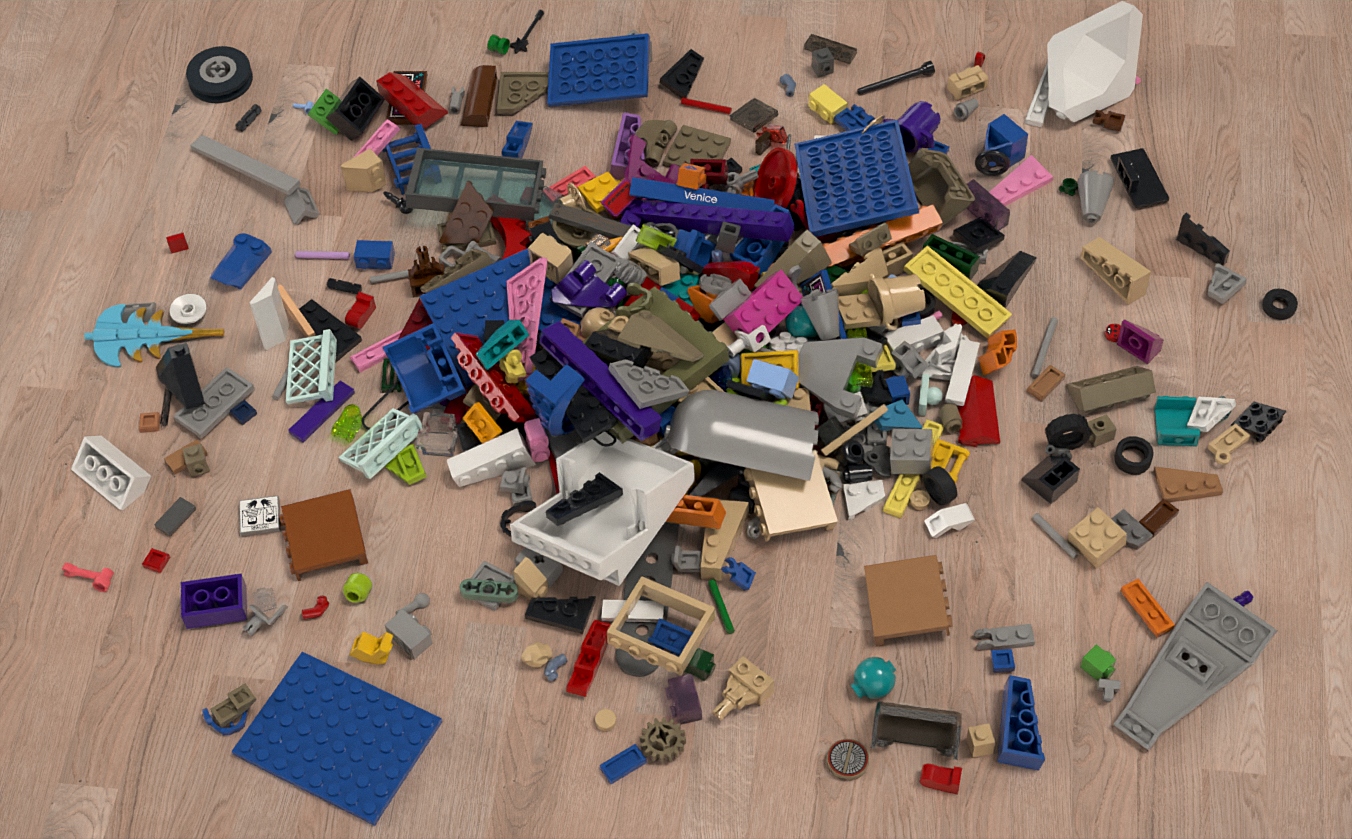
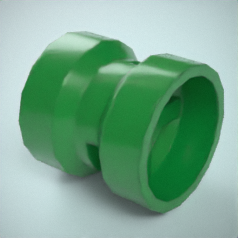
M492 34L488 40L487 48L490 51H498L499 54L505 55L509 50L510 40Z

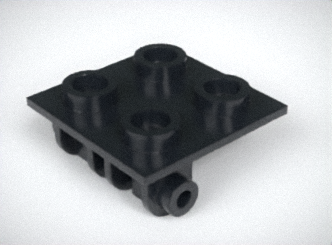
M1254 401L1231 426L1236 423L1242 429L1254 432V439L1257 442L1264 441L1268 434H1271L1276 429V426L1283 421V415L1286 413V410Z

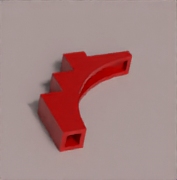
M493 196V199L491 197L489 200H487L495 202H504L496 196ZM491 216L490 222L500 233L505 243L506 250L501 260L529 248L528 237L530 233L525 231L527 226L526 220Z

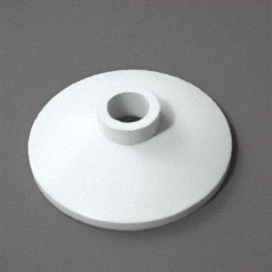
M196 294L182 295L171 304L170 315L178 323H194L204 316L207 309L206 302L201 296Z

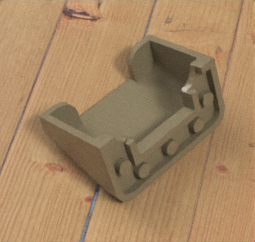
M919 149L908 164L915 194L923 206L934 205L943 222L942 226L968 208L975 200L973 193L945 153Z

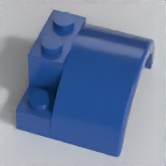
M435 323L383 347L402 384L410 404L408 407L412 414H416L446 399L451 401L467 393L449 349L445 345Z

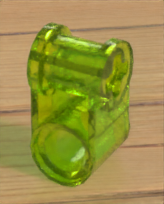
M350 404L344 408L332 427L331 435L333 437L344 438L346 442L353 441L362 425V414L357 405Z

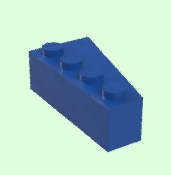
M777 204L769 210L771 212L789 213L791 217L789 210ZM744 237L736 246L734 254L730 253L732 261L751 262L754 266L759 267L758 279H760L761 273L768 270L785 241Z
M1009 675L1004 685L997 762L1039 771L1045 761V756L1042 753V740L1038 731V718L1035 714V702L1030 679Z

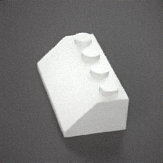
M103 436L84 437L71 468L72 471L120 510L127 508L145 492L151 478L150 474Z

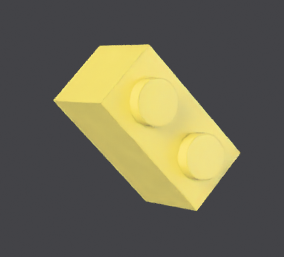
M825 84L809 94L810 109L817 112L831 125L835 123L834 116L846 109L848 105L844 99Z

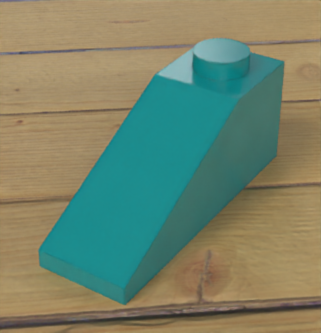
M509 320L493 333L476 353V356L485 369L488 370L526 339L529 333L520 320Z

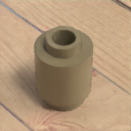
M954 404L943 405L939 410V415L944 428L949 433L960 431L963 421L957 406Z

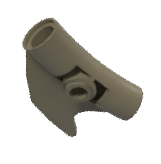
M648 120L634 133L647 143L645 163L649 166H659L667 144L677 131V125L673 121Z

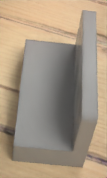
M298 187L284 199L291 219L296 225L304 216L316 219L320 214L308 189Z

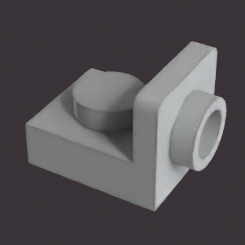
M522 467L521 472L504 471L500 485L501 491L524 494L525 487L529 486L530 475H527L526 467Z

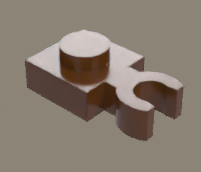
M1096 110L1092 123L1097 125L1104 124L1103 128L1121 132L1126 115L1108 111V114H1104L1103 111Z

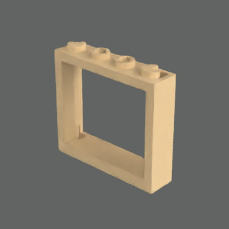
M641 576L608 629L607 643L613 645L616 649L620 648L634 657L645 659L652 665H659L669 672L672 671L682 676L715 620V607ZM641 595L700 620L679 657L620 632Z

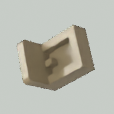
M201 443L183 449L185 462L191 477L210 472Z

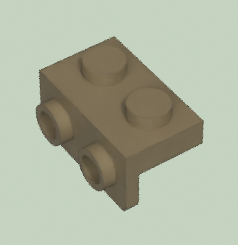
M883 223L858 237L849 244L850 250L860 256H864L892 240L888 224Z

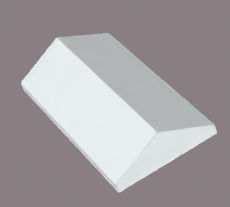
M272 277L250 302L252 313L264 349L266 350L286 341L289 322L276 279Z

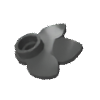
M886 445L875 446L872 451L864 453L863 463L871 465L878 475L890 477V447Z

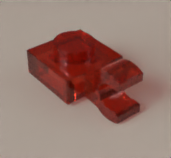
M770 124L768 127L761 128L762 133H756L759 138L764 132L768 131L771 133V142L785 144L788 138L784 127L780 125Z

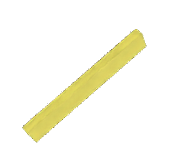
M926 419L922 429H932L935 445L937 439H940L944 431V426ZM900 474L883 507V512L902 518L909 504L910 496L915 491L922 474Z

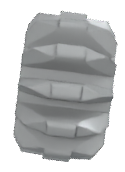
M622 259L614 270L616 277L625 282V284L638 283L641 285L647 276L644 269L628 259Z

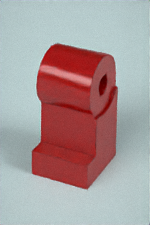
M358 292L355 303L346 314L345 324L361 329L376 309L374 296Z
M929 763L924 764L919 782L924 787L958 795L962 768L954 766L952 769Z

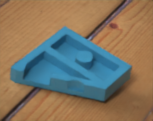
M903 400L887 405V412L874 421L882 431L923 428Z

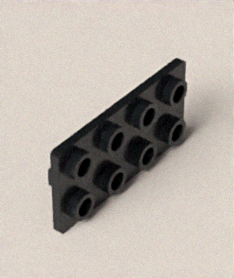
M1144 148L1111 155L1110 159L1135 208L1169 201V196Z

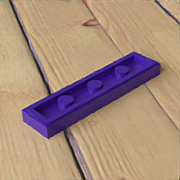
M340 380L334 386L333 401L326 402L324 398H321L288 429L289 434L304 443L355 394L354 389Z

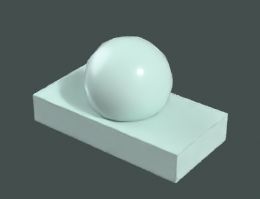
M930 374L922 375L918 409L919 416H926L927 403L937 405L943 398L942 391L938 387H929Z

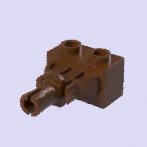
M420 246L417 247L416 253L419 264H417L416 259L412 269H408L413 297L425 294L420 288L435 276L444 274V263L439 264L434 257H431L432 262H430L426 246H422L423 252Z

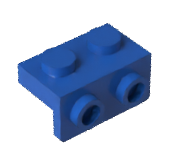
M659 618L653 635L648 638V641L652 642V646L661 650L664 648L671 650V654L679 657L693 632Z

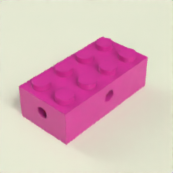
M781 269L770 275L741 305L729 313L723 320L734 334L736 330L750 334L761 325H764L769 333L801 303L800 298L803 296ZM762 332L756 336L757 343L764 338Z

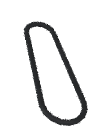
M400 380L364 414L361 422L365 429H370L364 423L366 416L400 383ZM406 401L403 405H401V406H400L398 409H396V410H399V411H400L403 407H405V406L409 403V401Z

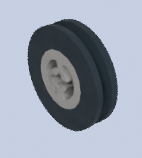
M217 46L201 51L191 59L186 69V77L191 92L198 99L208 103H226L239 98L249 89L253 80V73L247 56L242 51L227 46Z

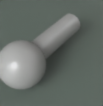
M419 593L415 596L413 602L396 611L395 614L397 615L402 609L408 614L417 608L424 609L430 604V598L425 593Z

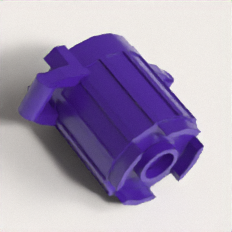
M919 101L911 105L898 119L905 152L917 153L919 149L934 147L933 133L938 129L941 118L938 112L935 113L931 109L932 105L928 102ZM884 119L883 123L893 121L895 119Z

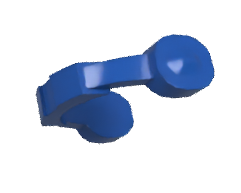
M202 709L204 720L208 726L211 725L222 735H232L245 727L247 710L235 726L231 722L229 723L230 728H221L215 724L208 709Z

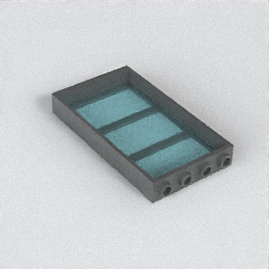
M417 148L405 194L406 208L453 212L469 180L473 183L472 185L477 192L484 197L485 202L494 210L492 217L534 221L535 214H539L540 203L538 202H541L542 191L540 190L544 189V180L542 178H546V168H543V160Z

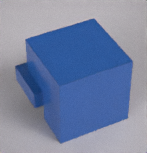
M680 229L674 248L687 254L686 258L704 267L709 263L712 257L711 252L715 250L717 244L706 240V235L692 229L691 232Z

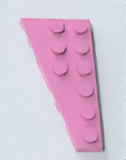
M544 257L539 258L506 281L509 320H520L529 333V336L513 349L521 352V363L526 371V376L519 377L518 382L529 377L533 371V363L529 357L535 354L548 261Z

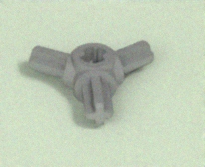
M751 170L740 176L738 173L730 172L728 173L727 185H721L724 188V192L741 194L745 188L744 184L757 179L758 174L756 170Z

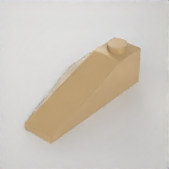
M880 247L866 254L864 262L861 264L857 262L849 273L845 272L831 284L832 289L837 288L838 297L861 294L864 290L868 289L871 274L878 275L883 279L887 278L888 270Z

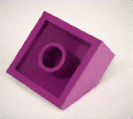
M1124 319L1121 323L1117 345L1144 363L1149 364L1161 351L1164 339L1158 334Z

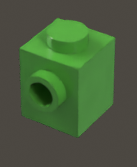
M1096 644L1083 657L1080 668L1097 681L1099 679H1109L1115 672L1114 665L1116 659L1110 652L1104 651Z

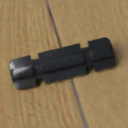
M254 104L250 108L251 110H248L241 120L235 124L237 130L244 131L247 128L246 126L261 113L262 110L259 105Z
M329 278L327 281V288L329 289L336 288L338 291L352 292V294H358V292L362 291L361 284H352V282L343 280L336 281L334 278Z

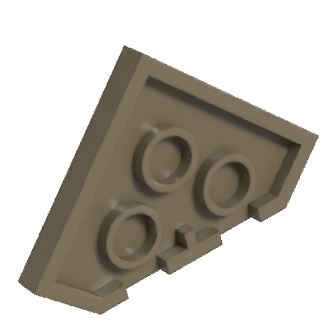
M501 72L497 114H515L547 92L549 72Z

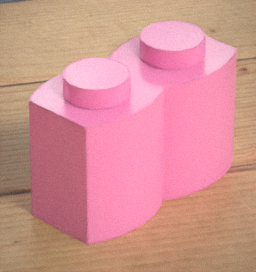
M540 418L526 421L524 424L526 443L534 462H542L550 457L549 439Z

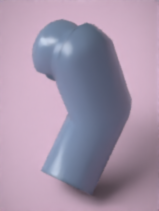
M784 74L780 77V82H782V85H787L786 95L792 97L795 92L796 83L789 74Z
M563 653L548 661L544 674L549 681L557 679V668L568 662Z

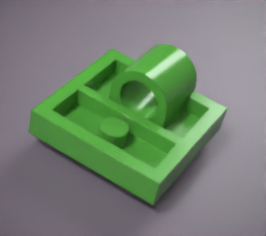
M325 89L307 115L336 135L339 130L326 119V116L339 100V97Z

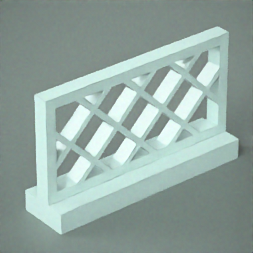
M330 329L323 330V335L290 340L286 389L287 404L324 398L326 402L333 401L337 339ZM316 342H321L317 349L312 347ZM304 345L299 352L295 351L296 346ZM309 349L313 351L308 358L303 357ZM317 355L320 356V360L314 365L311 361ZM299 359H302L303 362L296 368L294 364ZM309 364L312 368L306 374L303 373L302 370ZM317 370L319 375L313 380L310 376ZM298 374H301L302 377L295 383L293 379ZM306 380H309L311 383L305 389L300 387ZM316 385L318 393L310 394L309 391ZM297 389L302 391L298 396L292 397V394Z
M393 408L338 458L341 462L363 472L366 478L371 479L425 428L417 415H407ZM396 425L395 428L388 429V427ZM382 438V440L374 442L375 439ZM368 450V453L361 454V452Z

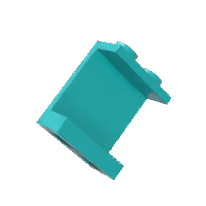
M1157 396L1154 406L1157 445L1197 447L1200 429H1188L1187 427L1196 405V397Z

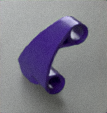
M584 260L551 290L552 303L581 307L612 308L627 296V292L619 283H615L611 287L595 275V267L589 261Z

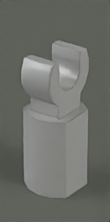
M452 87L448 110L451 114H459L462 99L465 96L464 87H461L459 92H456L455 87Z

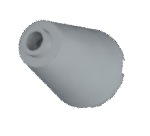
M1086 171L1081 173L1077 183L1083 218L1089 223H1096L1102 218L1114 185V179L1108 173L1103 172V175L1097 174L1098 171Z
M837 288L826 290L827 293L819 291L800 298L820 339L825 341L837 340L836 337L840 335Z

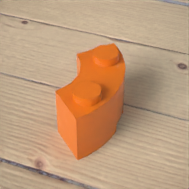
M1015 329L1000 331L987 338V351L984 355L978 357L983 376L1011 362L1012 355L1017 349Z

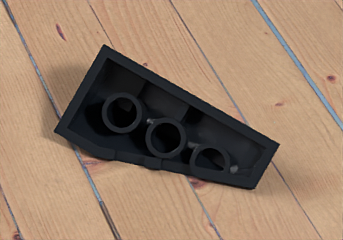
M1019 251L980 280L977 286L1006 309L1037 257Z
M715 461L705 470L702 477L696 482L698 485L694 486L687 495L701 497L734 476H740L746 467Z

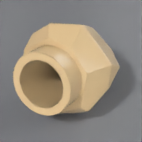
M534 642L521 654V660L531 667L541 668L552 658V651L547 643Z

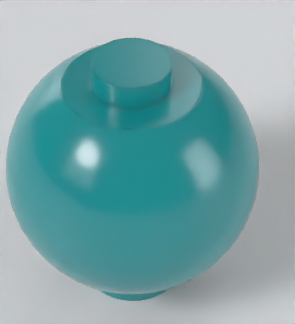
M800 303V306L795 307L787 315L786 329L791 336L804 337L807 339V342H810L811 339L818 336V333L802 303Z
M869 657L858 664L854 673L855 682L851 684V687L860 699L864 696L870 699L883 698L895 686L896 676L893 672L896 669L890 660L885 662L880 657Z

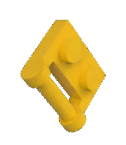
M937 439L933 447L932 468L940 466L946 470L952 455H957V460L951 472H948L956 484L958 473L964 461L968 459L970 452L960 446Z

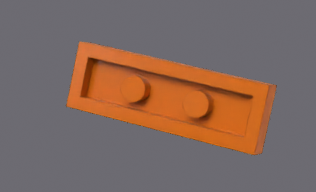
M1139 578L1121 587L1120 591L1156 638L1174 629L1175 624Z

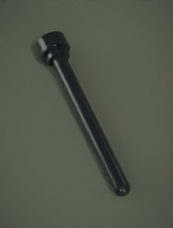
M931 60L924 62L920 68L858 88L857 93L861 95L921 74L927 76L934 74V65Z

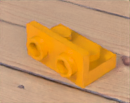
M479 402L475 403L463 417V420L476 434L481 443L497 438L502 433L501 428Z

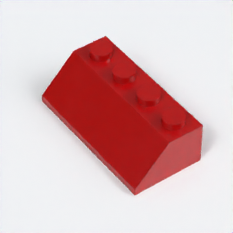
M389 72L376 80L379 94L414 125L422 124L423 129L448 114L445 108L405 75Z

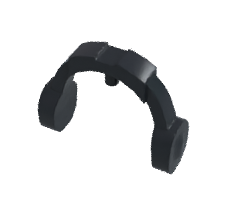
M522 501L520 505L505 510L500 522L503 533L512 537L511 531L506 527V523H511V520H508V518L518 511H532L536 508V503L533 501Z

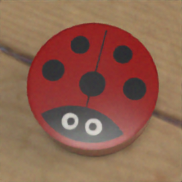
M1108 325L1105 331L1106 339L1111 342H1117L1121 325Z

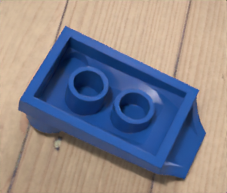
M241 233L234 237V245L211 273V279L242 289L272 253L271 248L263 240L246 233Z

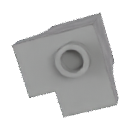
M906 341L902 342L891 352L896 364L895 370H890L894 376L904 375L906 379L910 375L915 379L929 367L916 348Z

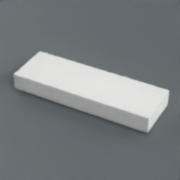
M603 600L602 621H614L626 600ZM638 600L625 622H658L659 618L663 619L664 605L656 601Z

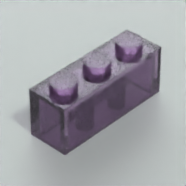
M973 179L968 182L967 186L973 193L975 200L966 209L977 218L982 217L998 230L1006 227L1009 223L1010 210Z

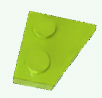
M413 444L405 447L384 466L409 485L427 477Z

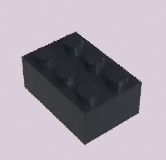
M359 76L348 85L326 116V119L352 141L363 133L385 101V98Z

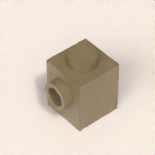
M1107 414L1088 421L1091 432L1088 442L1090 441L1093 447L1114 440L1117 428Z

